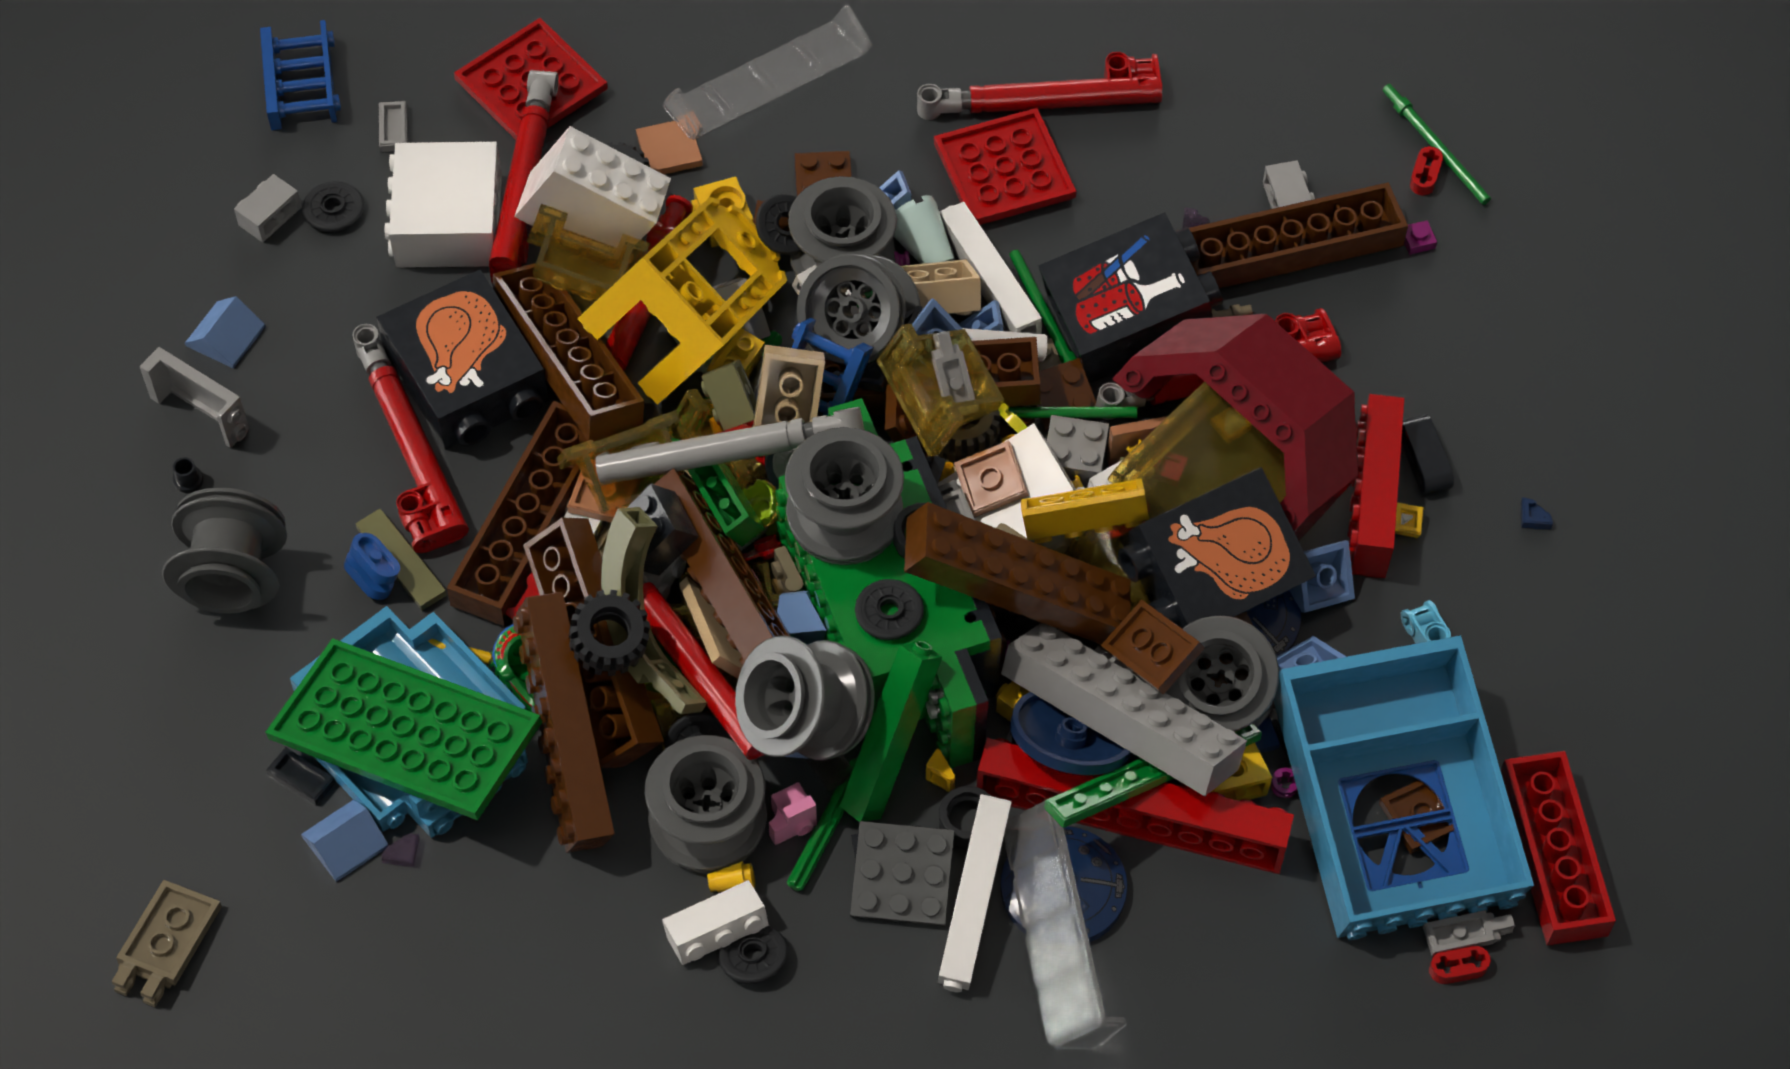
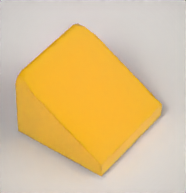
M937 748L926 764V780L950 792L955 788V774L940 749Z

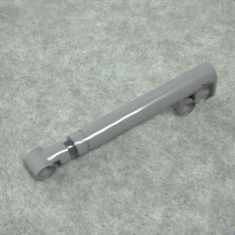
M860 407L838 410L833 412L834 415L813 417L812 422L805 423L803 418L793 419L791 422L782 421L663 444L651 442L612 454L603 452L596 456V471L601 485H607L620 481L667 474L673 468L677 471L793 451L810 436L830 428L849 427L864 430Z

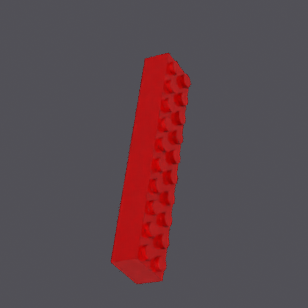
M987 738L978 767L976 787L985 790L992 797L1012 801L1010 807L1052 817L1044 809L1045 800L1104 774L1077 775L1058 771L1034 760L1018 745H1014L1006 739L998 738L994 740ZM1163 783L1076 823L1280 874L1294 814L1287 813V811L1278 807L1266 808L1258 806L1250 800L1238 801L1226 798L1218 792H1210L1204 796L1185 784Z

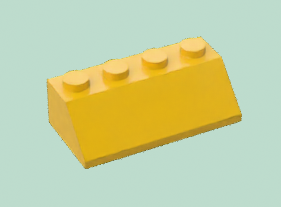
M1142 478L1021 499V512L1027 540H1034V543L1049 542L1053 540L1052 536L1063 534L1065 538H1074L1083 535L1082 531L1094 529L1095 533L1108 532L1113 530L1114 525L1125 524L1126 528H1131L1142 524L1143 520H1149Z

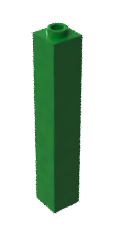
M917 640L913 643L900 644L839 807L859 822L882 818L943 658L932 650L933 648L930 644L924 641Z

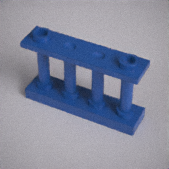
M325 20L320 21L321 35L279 40L278 37H273L271 27L260 28L266 109L271 130L282 129L281 118L286 117V114L329 109L331 122H337L336 111L341 110L339 94H334L330 47H335L333 30H327ZM322 46L323 56L282 61L280 58H276V54L281 53V50ZM324 67L325 77L282 82V79L278 80V75H281L283 71ZM320 88H326L327 98L291 103H284V101H280L279 97L284 96V93Z
M809 318L798 323L792 333L794 342L791 348L805 350L807 343L844 360V364L847 365L844 374L839 376L824 369L822 382L833 386V390L836 391L833 401L819 400L818 411L828 416V408L853 400L874 347L861 343L854 348L847 349L813 333L812 330L816 320Z

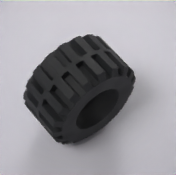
M980 388L973 390L977 409L948 417L946 416L941 393L940 397L935 395L932 398V404H928L926 409V436L930 450L933 454H938V457L948 459L953 465L954 462L996 446L997 442L1000 441V411H998V405L996 401L992 402V396L989 393L983 395V390ZM957 422H970L976 425L966 430H958L951 427V425Z
M604 590L597 591L595 598L590 594L585 598L584 604H578L575 614H573L571 619L569 646L571 651H575L574 658L576 661H583V668L589 670L593 667L595 668L594 674L601 675L602 671H608V676H615L617 670H620L621 674L628 672L630 665L634 668L638 664L639 658L643 657L646 650L650 622L646 621L648 615L645 609L640 610L641 603L637 599L631 602L629 601L630 595L625 592L621 597L617 596V590H610L609 595H605ZM611 620L623 626L628 638L619 645L606 646L595 640L590 630L593 625L600 621Z

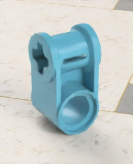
M1431 600L1425 601L1423 606L1411 611L1408 609L1401 611L1402 624L1416 644L1451 637L1450 629Z

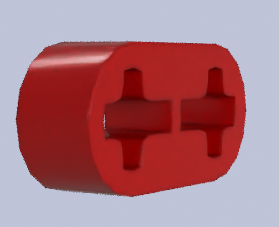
M1424 147L1418 154L1410 180L1411 190L1418 195H1428L1435 188L1443 161V154L1438 148ZM1428 158L1433 159L1431 166L1426 165ZM1422 175L1427 176L1425 184L1420 183Z
M1467 946L1442 951L1432 958L1429 974L1434 981L1440 984L1482 977L1487 972L1491 962L1490 955L1487 950L1480 946ZM1471 956H1474L1476 961H1481L1479 967H1476L1474 963H1468ZM1440 962H1444L1446 967L1452 966L1449 973H1445L1443 969H1437Z

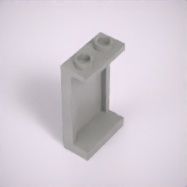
M158 347L139 366L149 396L158 404L170 392L218 421L225 444L230 448L246 436L249 425L241 399L235 393L161 347Z

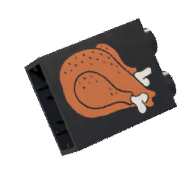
M481 269L376 317L382 345L388 358L445 450L459 443L464 446L479 443L487 437L491 428L512 418L516 421L527 420L541 410L543 403L549 401L544 368Z
M1262 467L1154 517L1119 537L1123 548L1118 550V559L1125 575L1132 582L1141 581L1151 602L1149 605L1182 629L1189 623L1205 617H1235L1316 577Z

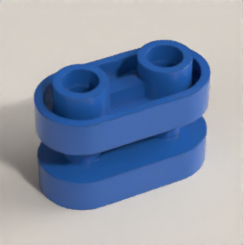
M359 533L352 540L350 551L344 561V569L367 596L382 600L391 594L394 581L400 571V564L376 536L370 533Z

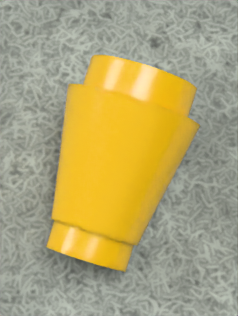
M743 861L707 875L710 892H723L747 880L750 881L753 888L756 886L752 864H744Z

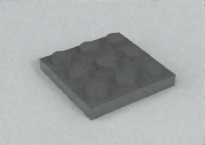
M860 821L850 917L945 926L954 830Z

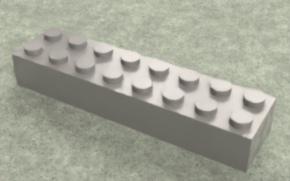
M1040 623L1008 645L1001 675L1200 794L1206 796L1238 771L1247 740L1238 736L1234 731L1214 722L1207 715L1185 705L1181 700L1167 693L1161 694L1146 681L1134 675L1130 670L1122 668L1104 655L1086 647L1079 640L1069 637L1055 627Z

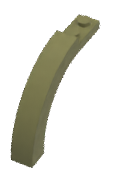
M640 507L618 508L615 513L603 552L601 587L605 595H609L610 590H617V596L621 597L624 592L629 594V601L633 602L637 599L641 603L640 610H644V564L651 539L658 526ZM606 620L614 646L623 643L628 638L626 630L619 623ZM650 628L645 653L642 658H639V662L634 668L631 665L629 666L628 672L638 684L652 683L654 689L660 692L679 714L702 712L707 704L706 700L663 654Z

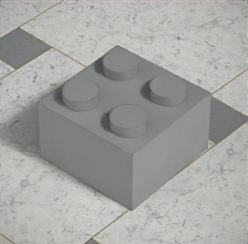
M1051 415L1047 442L1070 480H1075L1074 476L1078 475L1084 488H1087L1091 477L1102 472L1109 423Z

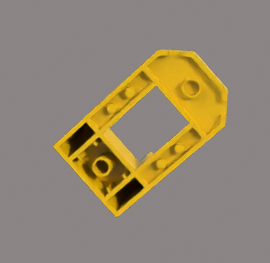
M709 197L577 319L583 324L584 329L598 340L641 300L646 305L648 311L663 323L669 334L680 343L638 382L644 393L658 405L723 347L787 282L785 271L780 270L778 266V261L781 259L780 254L770 250L763 244L758 236L756 225L741 208L730 205L728 208L721 206L718 199ZM711 234L717 240L718 245L736 260L739 268L750 275V278L726 301L686 259Z

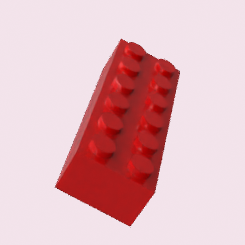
M1369 394L1367 404H1361L1359 420H1357L1356 424L1359 476L1351 484V487H1354L1349 507L1352 516L1349 519L1347 537H1350L1349 549L1352 575L1385 579L1391 561L1395 540L1404 398Z
M1560 751L1505 759L1500 771L1534 883L1531 892L1546 945L1608 937L1616 919L1566 752Z

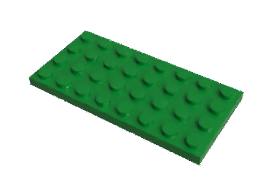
M332 638L265 733L269 740L478 820L542 724V719L536 713Z

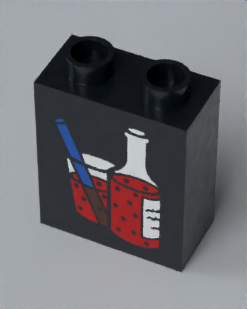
M1165 212L1038 265L1046 295L1077 358H1080L1089 383L1121 370L1132 356L1184 319L1212 318L1211 308L1223 303L1221 292L1212 273L1208 271L1197 276L1191 262L1200 259L1201 256L1190 229L1186 227L1175 232Z

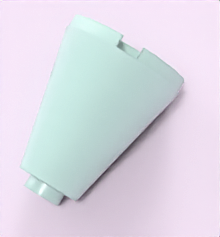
M921 196L923 201L917 204L913 199L895 210L897 224L893 237L920 264L955 261L937 203L932 196Z

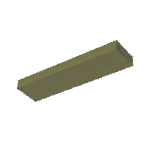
M381 509L355 523L359 533H370L376 536L400 564V571L396 579L421 611L447 596L444 587Z

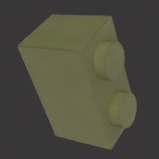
M740 359L710 370L701 376L703 380L701 381L702 390L707 398L710 397L714 406L712 409L714 419L718 425H722L724 431L754 420L757 399Z

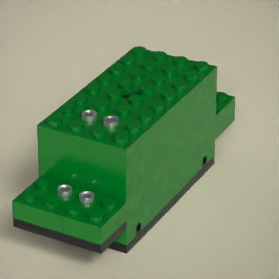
M862 398L828 408V416L834 415L833 412L860 407L864 430L877 435ZM917 436L889 444L897 453L903 466L904 484L901 493L903 509L915 503L927 502L947 509ZM785 475L778 477L779 489L775 490V496L778 502L776 513L779 519L776 525L780 536L777 539L781 541L783 546H786L803 580V591H809L812 604L826 628L824 640L838 642L852 649L863 659L868 667L874 686L873 715L900 644L913 643L917 640L924 641L930 644L933 648L932 650L943 658L919 720L925 718L929 732L936 734L938 739L936 748L940 749L950 768L981 759L986 741L988 698L996 696L998 692L1002 636L988 603L904 572L905 559L898 554L893 541L881 554L859 564H831L811 556L796 541L788 525L786 515L788 493L786 491ZM853 483L854 486H860L858 483ZM883 579L900 580L911 585L919 593L924 605V614L920 625L914 632L901 639L882 640L869 635L861 628L856 619L855 604L861 591L871 583ZM885 604L881 607V611L885 615H893L898 611V608L894 604Z

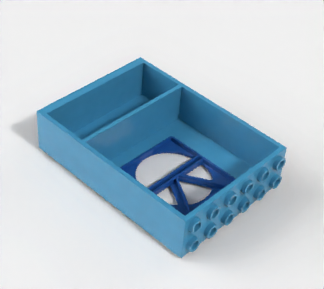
M1461 635L1281 669L1279 672V684L1273 701L1337 938L1347 936L1348 940H1356L1367 935L1366 932L1378 930L1379 934L1390 933L1397 930V926L1408 924L1409 928L1420 927L1428 923L1427 920L1438 918L1442 920L1458 916L1457 914L1469 912V914L1484 910L1487 912V908L1499 906L1500 910L1509 909L1517 906L1518 901L1526 897V893L1534 886ZM1387 774H1403L1418 779L1437 795L1444 806L1442 810L1356 827L1353 826L1354 805L1359 793L1370 781ZM1448 822V825H1453L1454 831L1449 833L1446 849L1444 852H1441L1432 842L1426 844L1421 839L1425 835L1417 827ZM1402 831L1410 834L1414 842L1417 841L1421 844L1419 848L1434 862L1432 868L1416 875H1399L1392 872ZM1389 833L1381 863L1377 865L1362 850L1358 839Z

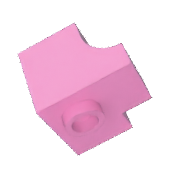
M799 782L771 795L772 810L776 816L769 822V836L775 845L796 835L803 836L817 825L816 804L811 795L808 796L804 792Z

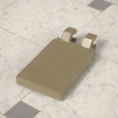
M163 880L116 957L120 965L112 980V984L115 985V992L127 996L135 984L136 976L144 978L147 982L140 992L141 996L144 997L143 1003L156 1007L164 994L165 987L170 989L172 985L175 986L222 908L220 901Z

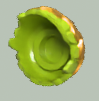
M756 479L754 485L749 486L748 489L744 488L742 491L763 526L768 527L778 519L776 513L778 502L775 496V490L777 489L766 480Z

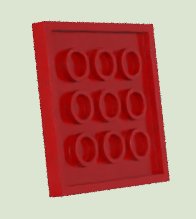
M538 18L454 72L455 80L515 140L517 139L522 112L526 107L528 96L527 80L530 70L558 72L559 75L558 93L556 97H552L547 129L608 89L607 81L541 18Z
M1038 108L934 136L935 147L960 203L965 202L979 225L1076 198L1077 191Z

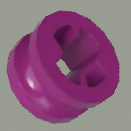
M894 251L895 263L899 266L910 265L908 251H904L903 254Z
M1280 768L1273 774L1271 789L1275 795L1281 798H1289L1298 791L1291 768ZM1285 777L1288 778V782H1293L1290 784L1289 789H1284L1282 784H1277L1281 782V778Z

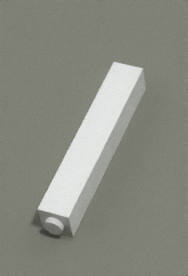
M965 202L939 211L950 247L959 260L966 259L980 276L981 294L989 304L994 300L999 302L1004 329L1007 332L1042 334L1041 316Z
M983 794L980 795L937 982L943 984V988L953 992H962V989L969 990L1012 801Z

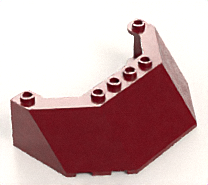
M1268 314L1184 319L1132 356L1115 375L1113 380L1125 391L1134 393L1142 399H1151L1163 389L1173 376L1197 374L1284 453L1286 496L1280 502V505L1298 541H1300L1359 476L1356 447L1355 392Z

